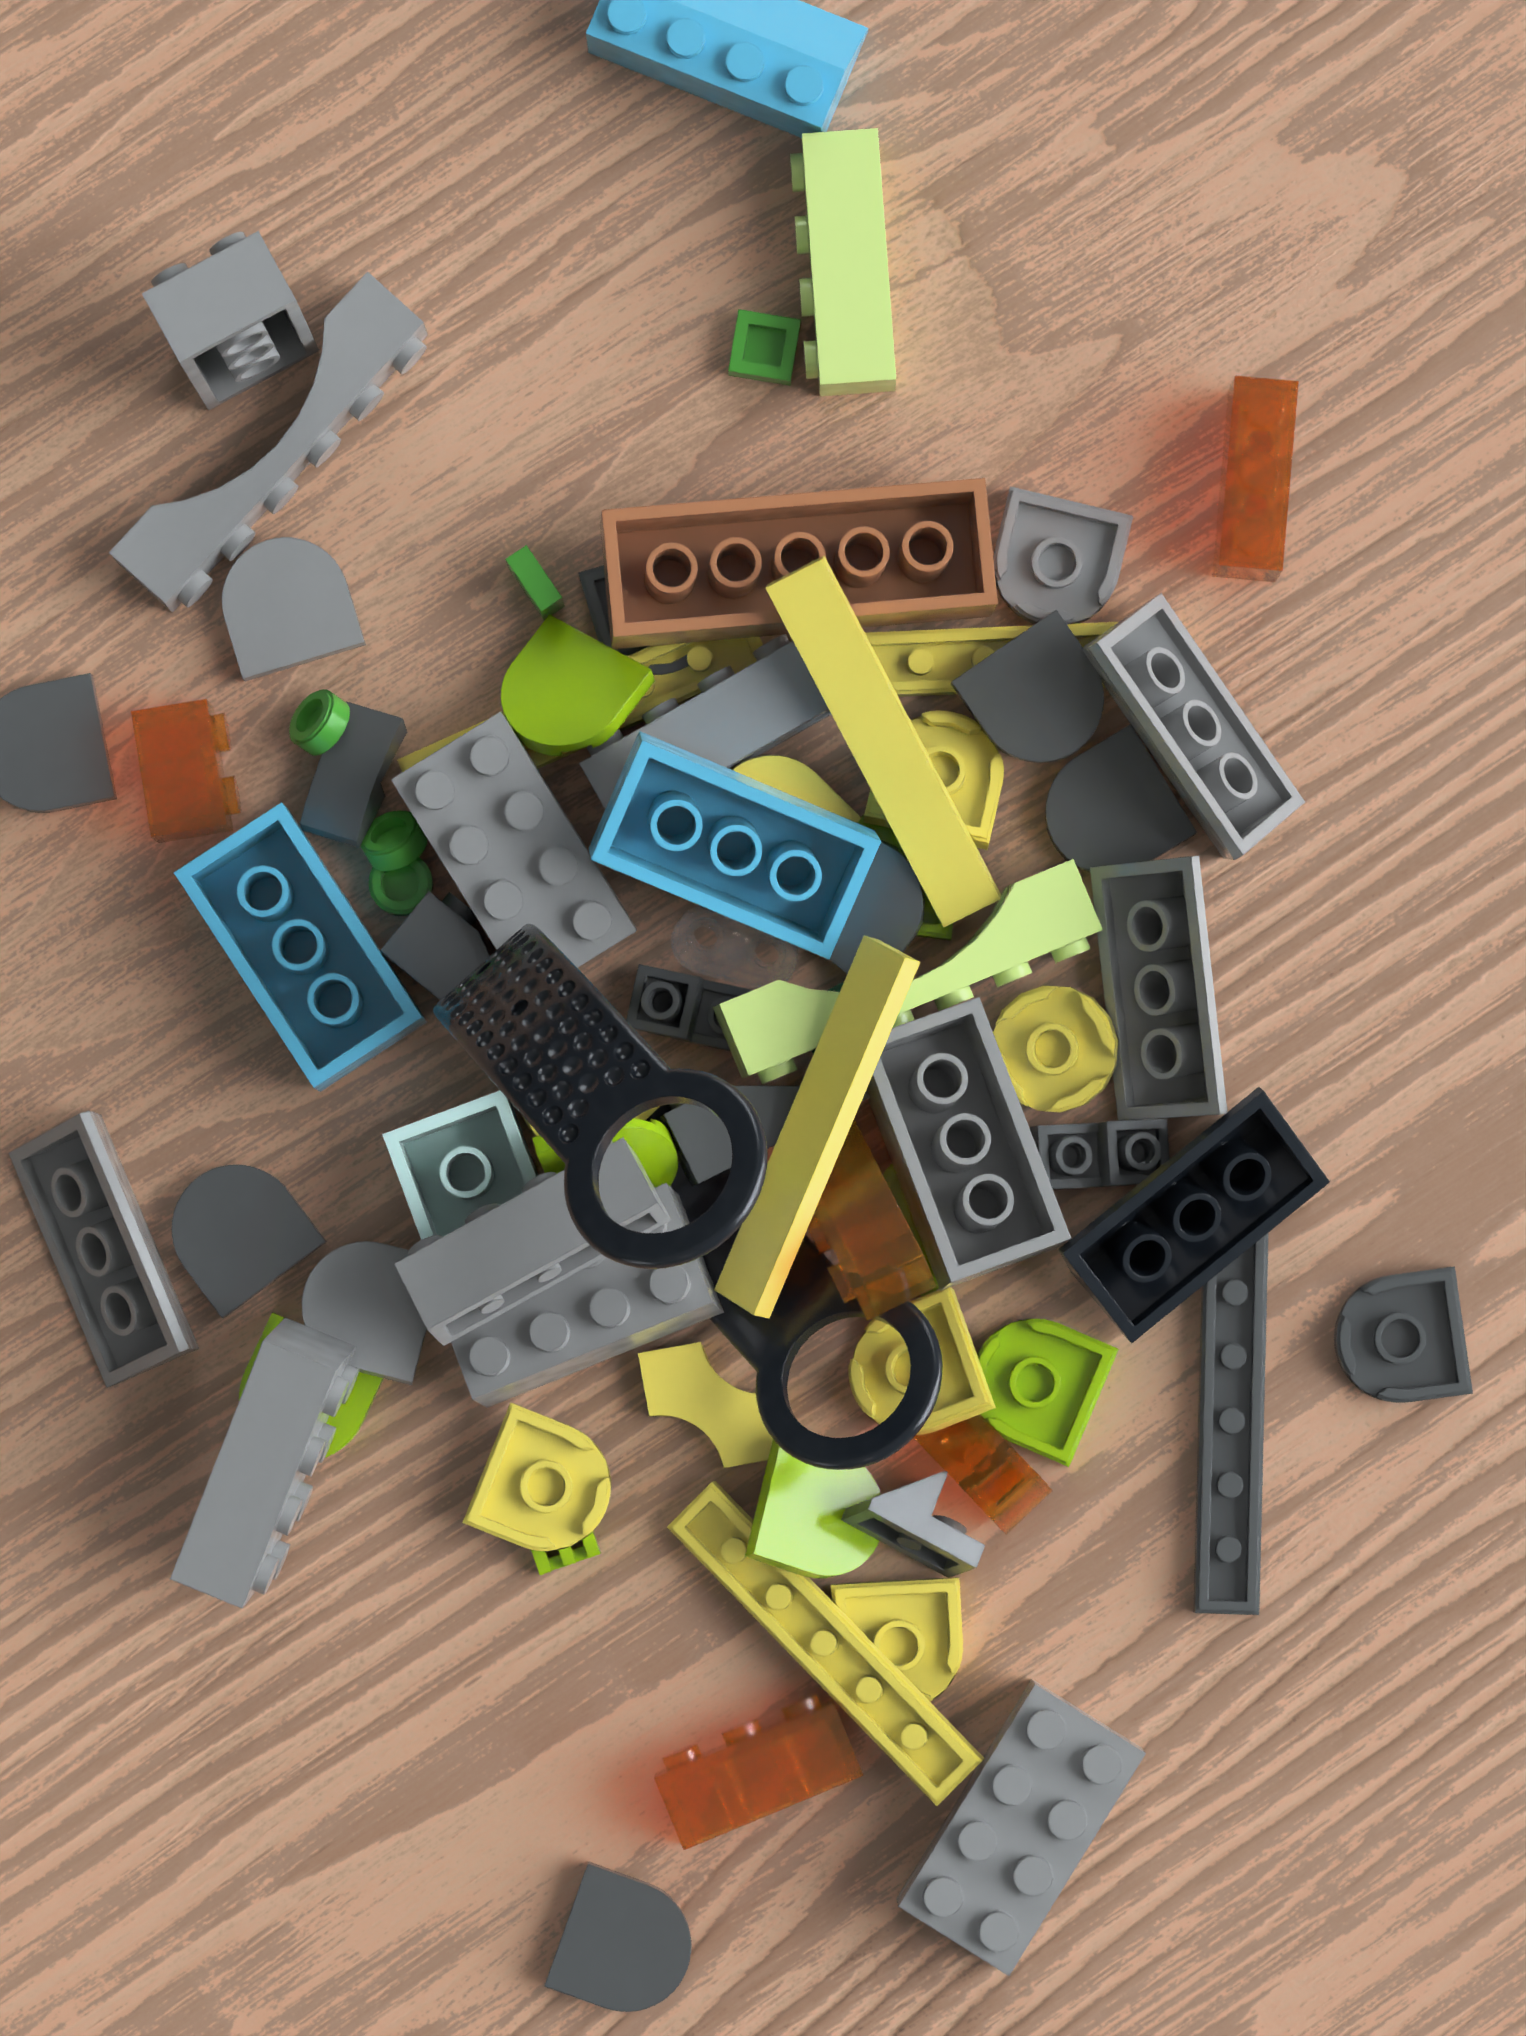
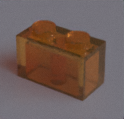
M207 699L131 711L151 838L158 843L234 831L231 815L241 813V801L235 775L225 777L221 752L231 751L230 732L225 713L215 714L214 706Z

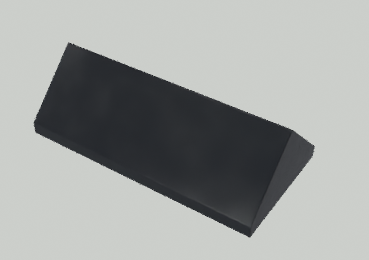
M1258 1087L1058 1250L1071 1273L1132 1344L1323 1189L1330 1181L1264 1090Z

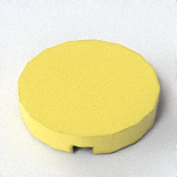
M1041 986L1021 993L1002 1009L995 1023L996 1027L993 1034L1019 1102L1035 1110L1060 1113L1088 1104L1106 1088L1117 1066L1118 1038L1111 1017L1093 997L1073 987Z

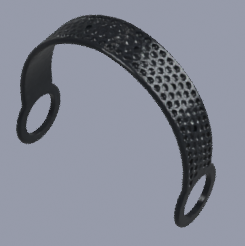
M533 924L524 925L434 1006V1015L565 1163L564 1195L566 1205L576 1229L593 1249L615 1262L644 1269L674 1267L703 1256L713 1285L716 1287L740 1227L755 1206L765 1180L768 1155L767 1141L756 1110L746 1096L736 1087L713 1074L692 1069H671L602 993L538 927ZM675 1103L695 1105L716 1115L722 1120L730 1136L732 1145L731 1168L691 1187L678 1161L677 1174L670 1186L679 1194L690 1223L664 1233H641L627 1229L613 1221L607 1214L601 1201L599 1171L603 1156L615 1135L633 1118L658 1106L660 1107L645 1121L651 1122L650 1119L658 1121L657 1118L671 1111L669 1104ZM806 1234L769 1319L749 1313L716 1292L724 1313L709 1319L756 1370V1400L763 1424L773 1440L793 1458L805 1464L828 1470H851L866 1467L888 1458L909 1443L924 1426L932 1413L941 1388L943 1364L939 1341L928 1319L913 1303L892 1291L874 1286H853ZM867 1317L882 1321L901 1334L910 1356L909 1383L904 1397L895 1411L872 1430L846 1438L822 1436L802 1426L792 1412L787 1391L789 1371L802 1345L819 1329L841 1319Z

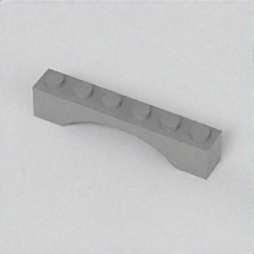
M366 272L324 318L322 353L314 384L298 417L277 445L248 471L217 489L183 501L152 505L111 549L109 554L172 613L181 603L187 608L192 606L210 587L213 579L208 574L225 556L230 561L234 560L251 543L256 534L251 527L267 509L272 514H275L290 501L299 487L294 480L310 463L316 468L319 467L334 453L341 442V439L336 434L353 416L358 421H361L378 405L384 395L380 387L395 370L400 374L406 373L421 358L427 348L422 342L428 335L424 322L369 272Z

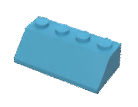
M599 0L586 31L588 53L802 138V133L827 132L868 33V28L800 0Z

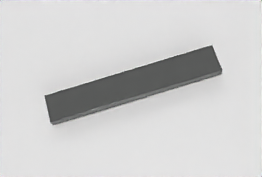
M1269 1232L1204 1284L1201 1289L1194 1613L1259 1615Z

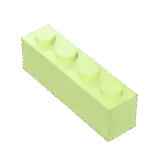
M878 128L802 133V153L790 154L792 192L805 191L806 215L794 216L797 254H809L811 278L799 279L801 316H814L815 340L804 341L806 379H818L819 396L895 391L896 367Z

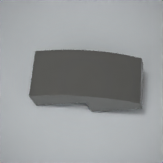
M347 702L350 708L348 724L335 745L321 755L305 802L300 826L302 831L359 848L386 797L381 782L407 734V729L403 718Z
M639 964L626 1020L635 1030L730 1051L713 1007L750 992L752 989L713 982L698 976Z
M1167 1119L1106 1121L1100 1123L1030 1127L1053 1190L1138 1185L1170 1159Z

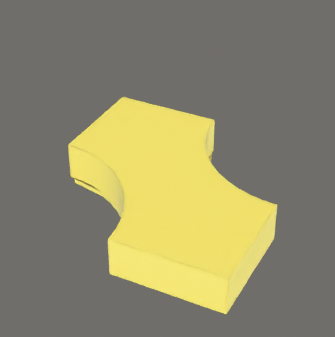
M701 1342L638 1353L649 1416L677 1417L697 1426L716 1446L724 1468L768 1460L773 1438L763 1424L757 1405L756 1393L740 1390L722 1379L710 1365Z

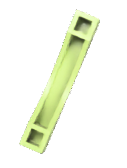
M1074 859L1005 887L1001 894V900L997 901L990 916L968 943L940 966L912 981L893 1028L915 1020L911 1009L934 1000L939 1012L973 998L974 996L969 985L990 976L993 977L996 986L999 987L1031 974L1032 970L1028 961L1048 952H1051L1055 963L1091 949L1086 937L1103 929ZM777 980L713 1007L741 1077L745 1078L758 1073L761 1083L764 1084L798 1070L793 1058L817 1047L840 992L808 989Z

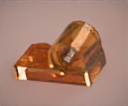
M981 1414L941 1430L913 1437L1006 1535L1053 1491Z

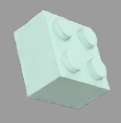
M500 1090L382 1134L421 1240L433 1235L444 1237L465 1225L467 1216L478 1208L493 1203L501 1205L520 1195L523 1186L538 1176L512 1103Z

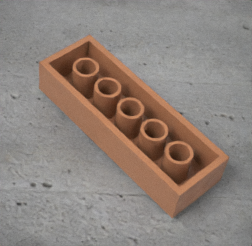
M985 478L604 509L601 511L600 532L611 648L613 649L789 634L765 587L767 584L822 556H825L862 628L990 617L998 605Z

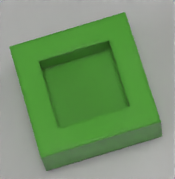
M738 309L728 376L791 386L801 319Z
M527 545L505 559L510 572L543 620L549 614L553 615L565 607L562 596Z

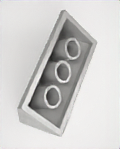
M1162 593L1083 647L1082 651L1100 675L1103 685L1224 859L1236 860L1243 856L1305 803Z
M1199 856L1090 867L1094 909L1103 929L1097 932L1105 1008L1106 1013L1111 1017L1118 1038L1117 1066L1113 1072L1118 1121L1228 1113Z
M92 1111L80 1113L11 1151L9 1155L106 1387L121 1383L198 1350L199 1347L102 1115Z

